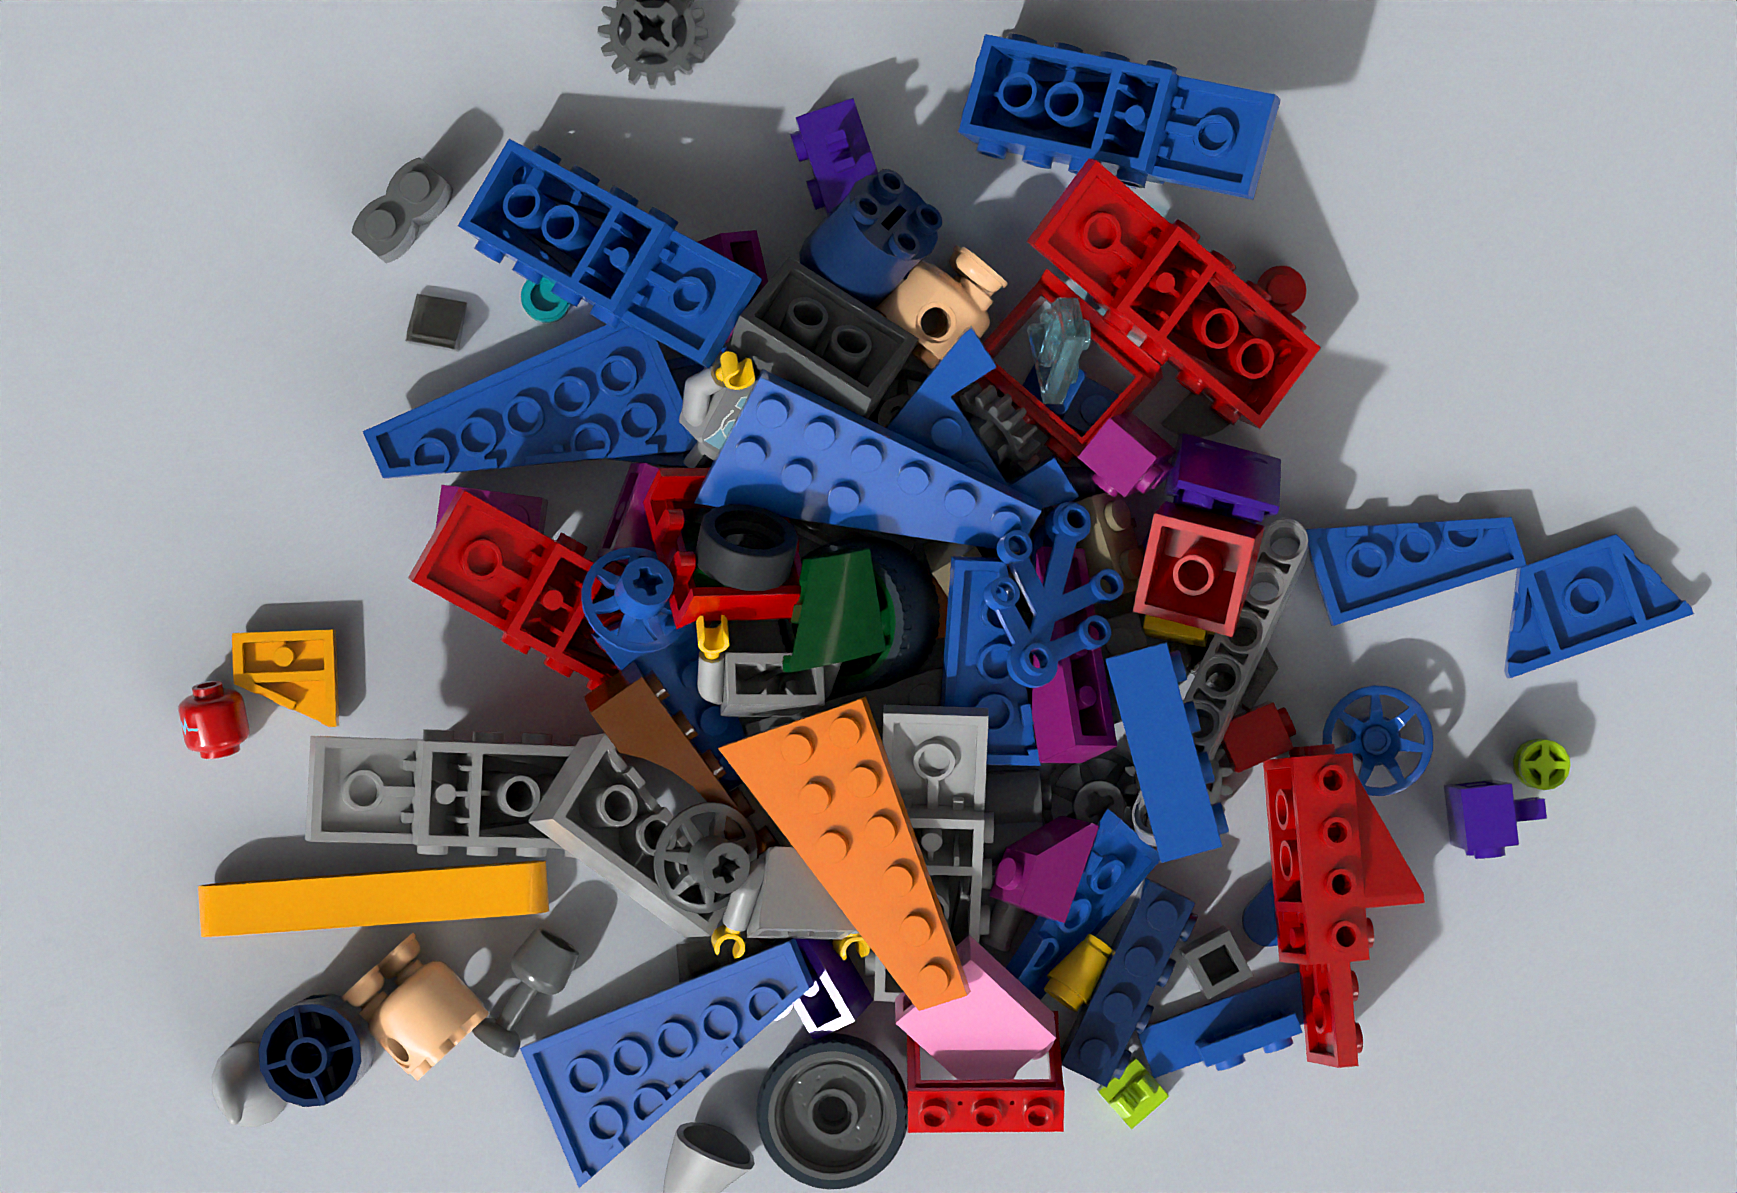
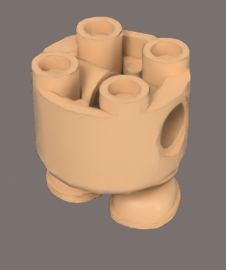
M956 245L949 260L951 268L961 278L957 275L952 278L935 265L920 261L911 269L907 279L876 307L879 314L919 338L916 344L917 347L912 354L931 370L946 355L966 328L972 326L978 337H982L990 324L987 309L993 303L990 298L1001 287L1005 288L1008 285L990 266L963 246L960 248ZM935 308L939 316L938 324L931 332L924 333L921 327V318L928 309Z
M412 933L352 986L341 999L354 1007L362 1009L359 1014L368 1023L370 1034L408 1075L411 1074L418 1081L490 1013L483 1007L484 1004L446 963L443 961H432L423 965L419 959L415 962L413 961L419 955L421 948L419 942L415 939L416 935ZM396 976L397 979L394 982L398 987L389 996L384 991L379 994L378 992L384 986V978L391 979Z

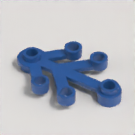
M1075 502L1060 504L1051 510L1045 519L1046 533L1054 543L1043 583L1029 559L1033 548L1030 537L1023 531L1013 530L999 539L997 554L1004 563L1008 564L1017 583L1009 577L1002 576L990 582L984 589L986 604L996 612L1012 644L1007 656L1008 672L1015 682L1029 688H1039L1052 681L1058 670V661L1083 649L1095 650L1106 644L1111 638V627L1108 621L1101 616L1093 615L1080 622L1075 632L1050 642L1055 622L1096 602L1102 604L1109 603L1119 597L1124 588L1123 580L1116 571L1104 569L1092 576L1088 584L1063 595L1076 543L1084 539L1091 528L1089 512L1082 505ZM1068 514L1075 520L1077 528L1069 524L1067 520ZM1009 540L1019 545L1020 555H1016L1010 550ZM1101 579L1106 580L1110 584V594L1101 588ZM997 586L1003 588L1007 593V602L998 598L996 594ZM1019 587L1034 615L1030 631L1015 606L1020 596ZM1089 625L1095 627L1098 631V640H1094L1089 635ZM1030 652L1037 657L1040 668H1036L1031 664L1029 659Z

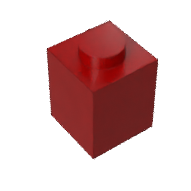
M1267 701L1233 716L1221 741V746L1226 752L1225 755L1233 772L1240 773L1294 749L1289 737L1296 735V730L1286 708L1277 709L1274 702Z

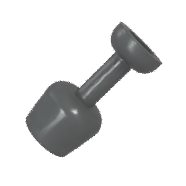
M537 927L511 959L512 971L521 982L497 1019L485 1018L472 1030L473 1034L493 1050L514 1058L521 1045L520 1037L514 1029L538 992L554 995L565 988L579 957V952L559 936Z

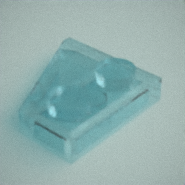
M1057 298L1051 304L1050 309H1045L1040 314V323H1031L1027 329L1043 404L1064 403L1070 384H1075L1079 372L1078 361L1082 350H1087L1090 345V323L1082 317L1078 298Z

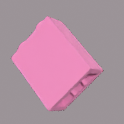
M969 935L955 947L971 990L969 995L918 1011L903 991L895 998L896 1024L957 1080L1014 1079L1021 1067L1031 1059H1040L1052 1047L1056 1039L1054 1013Z

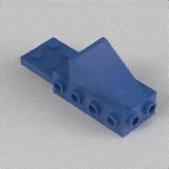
M1009 33L1007 38L985 34L980 54L976 61L974 76L962 112L958 132L977 144L976 152L996 159H1005L1007 152L1023 155L1022 161L1024 163L1040 168L1051 169L1053 162L1069 165L1068 171L1077 175L1090 158L1097 160L1130 188H1145L1146 181L1163 185L1164 182H1170L1254 200L1281 99L1271 93L1179 76L1176 74V67L1160 61L1148 60L1147 64L1143 65L1132 63L1129 58L1108 51H1101L1100 55L1096 56L1083 53L1081 48L1061 42H1055L1053 47L1039 45L1036 40L1019 34Z
M509 138L458 224V227L478 240L474 249L499 264L505 256L515 261L516 263L512 270L536 285H539L542 278L554 283L551 292L575 307L578 306L581 299L593 305L590 314L615 329L620 321L702 366L706 368L712 366L734 329L739 316L747 307L762 279L748 269L676 231L675 228L679 222L659 209L652 207L649 213H646L636 207L639 200L622 189L612 186L610 191L607 192L597 186L600 179L583 168L573 165L569 171L559 166L562 159L546 148L535 144L533 149L530 150Z

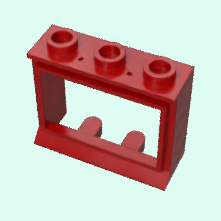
M1046 268L1036 285L983 343L992 359L996 357L1038 308L1047 301L1136 378L1083 437L1069 427L997 363L996 368L972 383L978 382L983 390L989 385H993L1001 397H1004L1007 393L1011 395L1012 407L1015 410L1024 408L1027 411L1023 417L1025 423L1036 425L1040 431L1049 437L1044 445L1065 464H1068L1073 458L1083 467L1085 464L1077 457L1107 420L1117 415L1133 412L1163 378L1161 366L1142 351L1127 336L1120 334L1102 319L1103 316Z
M659 468L643 501L657 558L667 566L673 577V591L668 600L676 630L697 621L699 616H703L704 621H721V615H724L727 620L788 619L789 623H792L793 608L801 594L799 579L802 563L799 556V539L789 580L777 588L765 591H745L732 587H696L692 575L696 566L695 554L693 551H686L681 534L684 526V513L682 509L715 508V506L694 503L696 494L710 468ZM783 517L790 523L788 517Z
M1052 1011L1054 1013L1056 1039L1047 1052L1049 1079L921 1080L920 1045L906 1033L908 1133L1064 1132L1065 1088L1063 1085L1058 1011Z

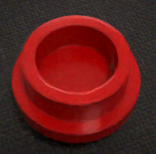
M1282 265L1271 267L1257 281V285L1272 297L1269 303L1280 313L1282 310H1285L1292 314L1305 301L1306 283L1301 274L1291 267Z

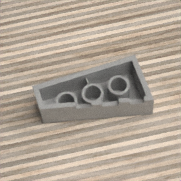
M605 733L581 737L528 822L682 936H711L723 917L727 906L711 913L687 912L666 899L655 879L654 852L663 829L674 816L666 807H661L644 787L646 782L634 767L627 766L615 751L616 747ZM678 828L671 836L666 850H689L692 844ZM664 860L665 876L671 887L677 877L687 871L688 868L685 864ZM695 883L678 896L687 902L702 903L700 884ZM715 892L714 900L725 894Z

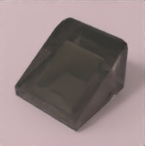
M417 294L405 341L409 344L459 352L467 302Z

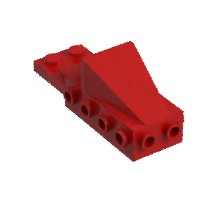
M1089 158L1026 242L1094 297L1093 301L1106 311L1102 319L1109 326L1124 336L1129 335L1141 341L1142 344L1139 348L1160 366H1163L1167 361L1179 371L1174 379L1188 391L1197 396L1203 391L1214 401L1210 409L1231 425H1235L1240 420L1261 429L1321 347L1303 333L1307 327L1299 319L1285 310H1282L1280 313L1269 303L1272 297L1264 289L1250 280L1244 282L1234 274L1236 266L1229 259L1215 250L1209 252L1200 245L1198 241L1201 237L1194 229L1178 219L1173 224L1169 223L1097 160Z
M459 487L408 579L501 629L504 633L500 640L519 652L527 655L532 647L547 656L543 664L556 672L570 678L572 673L576 671L589 678L586 687L590 690L595 689L619 672L615 663L592 636V633L595 631L583 612L581 601L582 585L589 569L595 563L584 556L588 547L562 532L557 540H554ZM612 562L603 569L616 576H621L625 567ZM595 578L591 588L593 604L614 595V590L606 588L597 578ZM619 609L609 614L596 615L603 626L607 627L622 620L624 614ZM704 621V627L711 628L712 621Z
M1335 744L1294 747V749L1288 751L1289 758L1269 759L1263 762L1279 962L1299 964L1307 1062L1336 1068L1359 1066L1358 1053H1361L1363 1049V1034L1359 1023L1355 1022L1353 1002L1358 1000L1359 984L1356 973L1353 970L1351 971L1350 962L1370 960L1369 948H1372L1374 944V928L1371 919L1366 917V908L1425 903L1424 892L1356 775L1353 753L1335 754Z

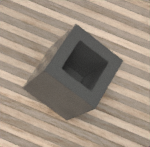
M1221 926L1179 949L1202 994L1208 1000L1254 976L1230 930L1225 926Z

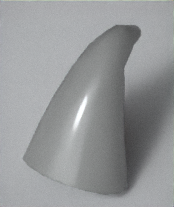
M243 1042L228 1048L215 1065L212 1074V1093L218 1108L232 1125L258 1127L272 1122L284 1110L287 1103L268 1087L260 1071L258 1053L260 1042Z
M696 1122L682 1124L678 1127L674 1136L664 1178L663 1193H721L731 1183L753 1168L755 1165L754 1156L736 1136L720 1127Z

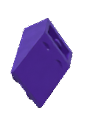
M1185 433L1178 436L1175 446L1177 451L1174 453L1171 465L1174 468L1167 477L1163 492L1165 495L1174 497L1173 503L1204 511L1212 509V507L1221 509L1224 516L1255 524L1262 522L1264 518L1278 514L1280 507L1281 459Z

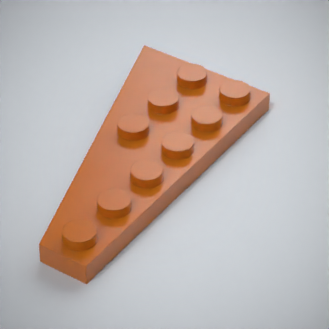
M866 696L718 748L918 1011L969 995L971 990Z

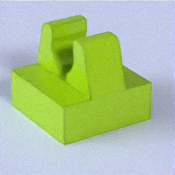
M1135 1056L1129 1060L1119 1080L1112 1077L1107 1087L1101 1085L1097 1089L1131 1130L1169 1097L1168 1093Z

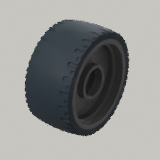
M830 1033L818 1039H812V1037L805 1038L786 1049L773 1062L764 1076L756 1107L760 1137L766 1151L776 1165L795 1180L808 1186L828 1190L857 1186L883 1171L894 1159L903 1143L908 1127L907 1091L905 1084L892 1061L876 1046L861 1038L840 1033ZM827 1097H839L847 1105V1113L840 1120L830 1121L821 1116L818 1107L822 1100Z

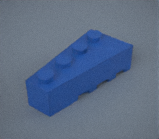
M1167 642L1105 658L1161 863L1223 847L1220 835L1228 833L1229 829L1221 802L1211 804L1206 784L1215 782L1207 751L1197 754L1192 733L1201 731L1193 700L1183 703L1178 683L1186 681L1187 676L1180 651L1169 652Z

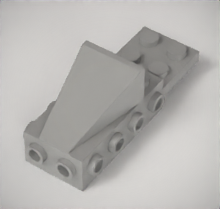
M884 705L882 743L954 945L956 947L969 935L979 943V935H989L990 905L981 904V889H991L992 859L983 858L984 843H993L994 812H984L988 708ZM870 948L869 954L865 956V976L875 977L874 1001L895 1002V998L903 990Z
M423 729V739L310 736L305 840L310 842L417 845L418 854L448 855L449 846L467 847V855L498 856V847L516 848V856L547 857V848H564L528 821L579 739L591 735H571L570 744H553V734L522 733V742H503L504 732L473 731V740L468 741L454 739L453 730ZM616 748L615 751L621 756V753ZM565 850V857L576 858L574 855Z

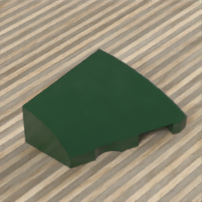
M843 548L804 559L799 579L801 594L799 600L794 605L791 622L798 624L792 656H783V672H796L886 651L870 549Z

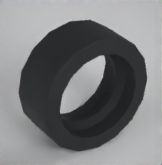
M728 504L715 507L704 515L700 526L695 558L700 570L709 578L725 586L745 591H765L777 588L789 580L799 537L793 525L772 511L752 505ZM737 545L747 546V547H751V548H755V549H749V548L740 547V546H737Z

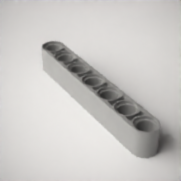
M1277 519L1270 523L1263 532L1254 575L1236 627L1252 629L1257 635L1256 639L1252 644L1240 647L1231 643L1228 638L1229 636L1215 633L1183 700V703L1193 700L1197 716L1209 719L1214 725L1212 732L1206 737H1193L1197 754L1207 751L1210 763H1212L1306 564L1308 557L1307 532L1300 523L1293 519ZM1286 537L1296 541L1299 548L1290 556H1281L1272 550V544L1276 540ZM1268 582L1277 588L1278 593L1269 601H1259L1252 597L1250 590L1258 583ZM1216 672L1229 673L1236 680L1233 687L1226 692L1213 691L1207 685V681ZM1140 791L1132 810L1135 832L1143 842L1156 846L1152 830L1142 824V818L1147 810L1142 791Z

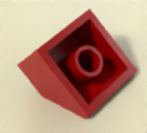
M1165 501L1153 516L1133 612L1233 637L1254 575L1265 526Z

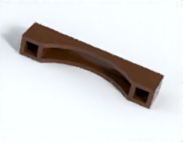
M634 661L583 696L591 715L620 753L644 758L667 768L692 785L707 802L725 804L742 814L751 825L755 834L757 859L769 847H781L766 825L758 830L750 820L749 816L755 813V810L742 791L737 787L730 792L720 779L727 772L712 750L709 748L701 753L692 741L699 734L685 713L679 710L673 715L663 700L669 697L670 694L653 670L644 675ZM726 816L725 839L729 840L743 836L737 823L729 816ZM758 938V939H759V941L763 944L764 942H766V941L769 940L770 938Z

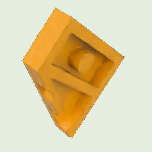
M336 629L232 633L233 683L255 694H260L290 710H295L313 718L325 726H339Z

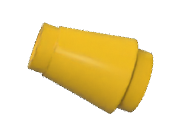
M1088 934L1083 941L1046 975L1050 980L1043 989L1060 1004L1077 1012L1082 1004L1087 1005L1113 950L1094 935Z

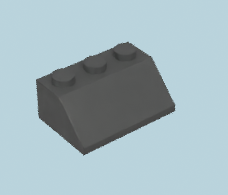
M789 257L741 313L725 352L729 351L737 354L738 363L746 358L752 359L756 376H759L761 370L764 369L868 419L881 402L916 346L919 338Z

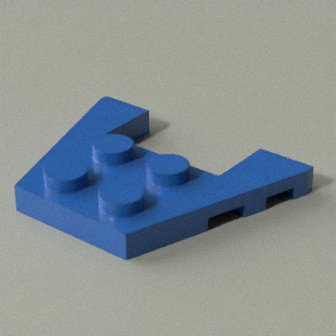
M973 327L966 328L957 338L955 344L930 371L928 377L910 399L908 398L885 428L1042 502V508L1073 501L1079 497L1078 492L1054 455L1011 482H1007L954 400L953 394L997 367Z

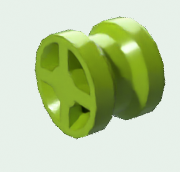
M1532 739L1520 745L1514 753L1512 763L1514 773L1521 783L1527 787L1541 790L1555 789L1563 784L1569 775L1571 766L1569 755L1564 747L1554 741L1545 739Z

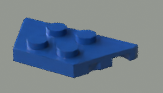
M1613 534L1517 568L1504 672L1506 678H1513L1693 615L1694 612L1685 600H1681L1661 581L1662 578L1649 565L1644 564L1634 555V551L1617 534Z

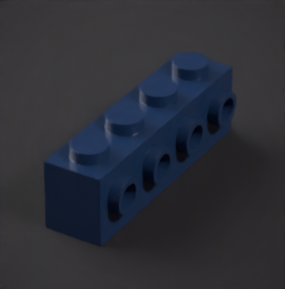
M1148 878L1142 881L1110 947L1113 951L1108 958V962L1087 1005H1082L1061 1049L1063 1067L1105 1087L1108 1086L1112 1077L1118 1080L1121 1078L1132 1055L1131 1051L1126 1050V1046L1134 1031L1140 1034L1144 1031L1152 1015L1154 1006L1148 1004L1154 988L1156 985L1164 988L1175 967L1176 960L1170 958V955L1178 939L1186 942L1196 924L1198 915L1192 912L1196 904L1194 901Z

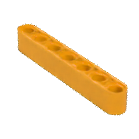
M544 860L225 882L198 886L201 937L515 916L549 912L546 861Z

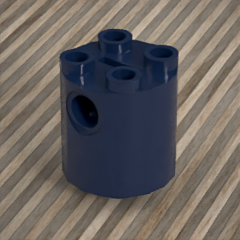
M882 169L877 175H867L854 183L846 198L835 206L805 239L799 251V261L803 266L876 311V307L907 279L911 269L932 253L938 240L937 231L942 226V217L934 206L926 204L916 191L907 186L897 172L890 169Z
M331 993L311 995L278 1014L264 1030L258 1049L260 1071L268 1087L284 1101L302 1107L324 1106L348 1092L372 1067L376 1051L375 1038L368 1030V1023L359 1014L362 1009L350 1005L347 1001L344 1002L341 996ZM316 1045L320 1051L308 1054L306 1047Z

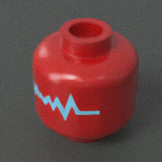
M209 681L193 686V695L186 697L178 706L184 742L187 748L200 752V757L203 759L222 758L239 752L240 744L250 735L244 699L241 693L237 690L223 688L221 681Z

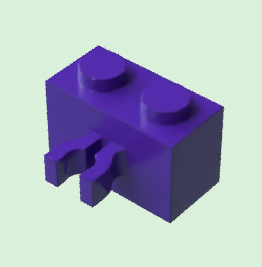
M854 98L796 117L799 131L790 133V137L798 161L809 160L814 179L806 181L813 206L815 210L824 207L826 214H828L846 198L855 182L867 175H877L878 170Z
M1484 780L1444 785L1450 845L1465 850L1466 856H1474L1475 859L1505 856V847L1519 845L1517 822L1547 819L1545 798L1530 797L1514 800L1512 783Z
M778 938L771 946L787 941L790 938ZM796 939L815 985L781 1013L775 1021L787 1016L795 1008L812 1039H818L856 1021L874 999L847 952V959L843 960L833 949V939Z

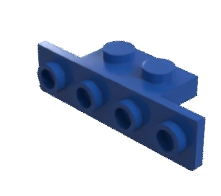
M1300 970L1148 1025L1141 1034L1137 1032L1153 1078L1201 1061L1206 1068L1215 1065L1217 1071H1222L1245 1062L1244 1054L1263 1047L1265 1053H1272L1293 1044L1292 1036L1303 1033L1300 1026L1304 1024Z

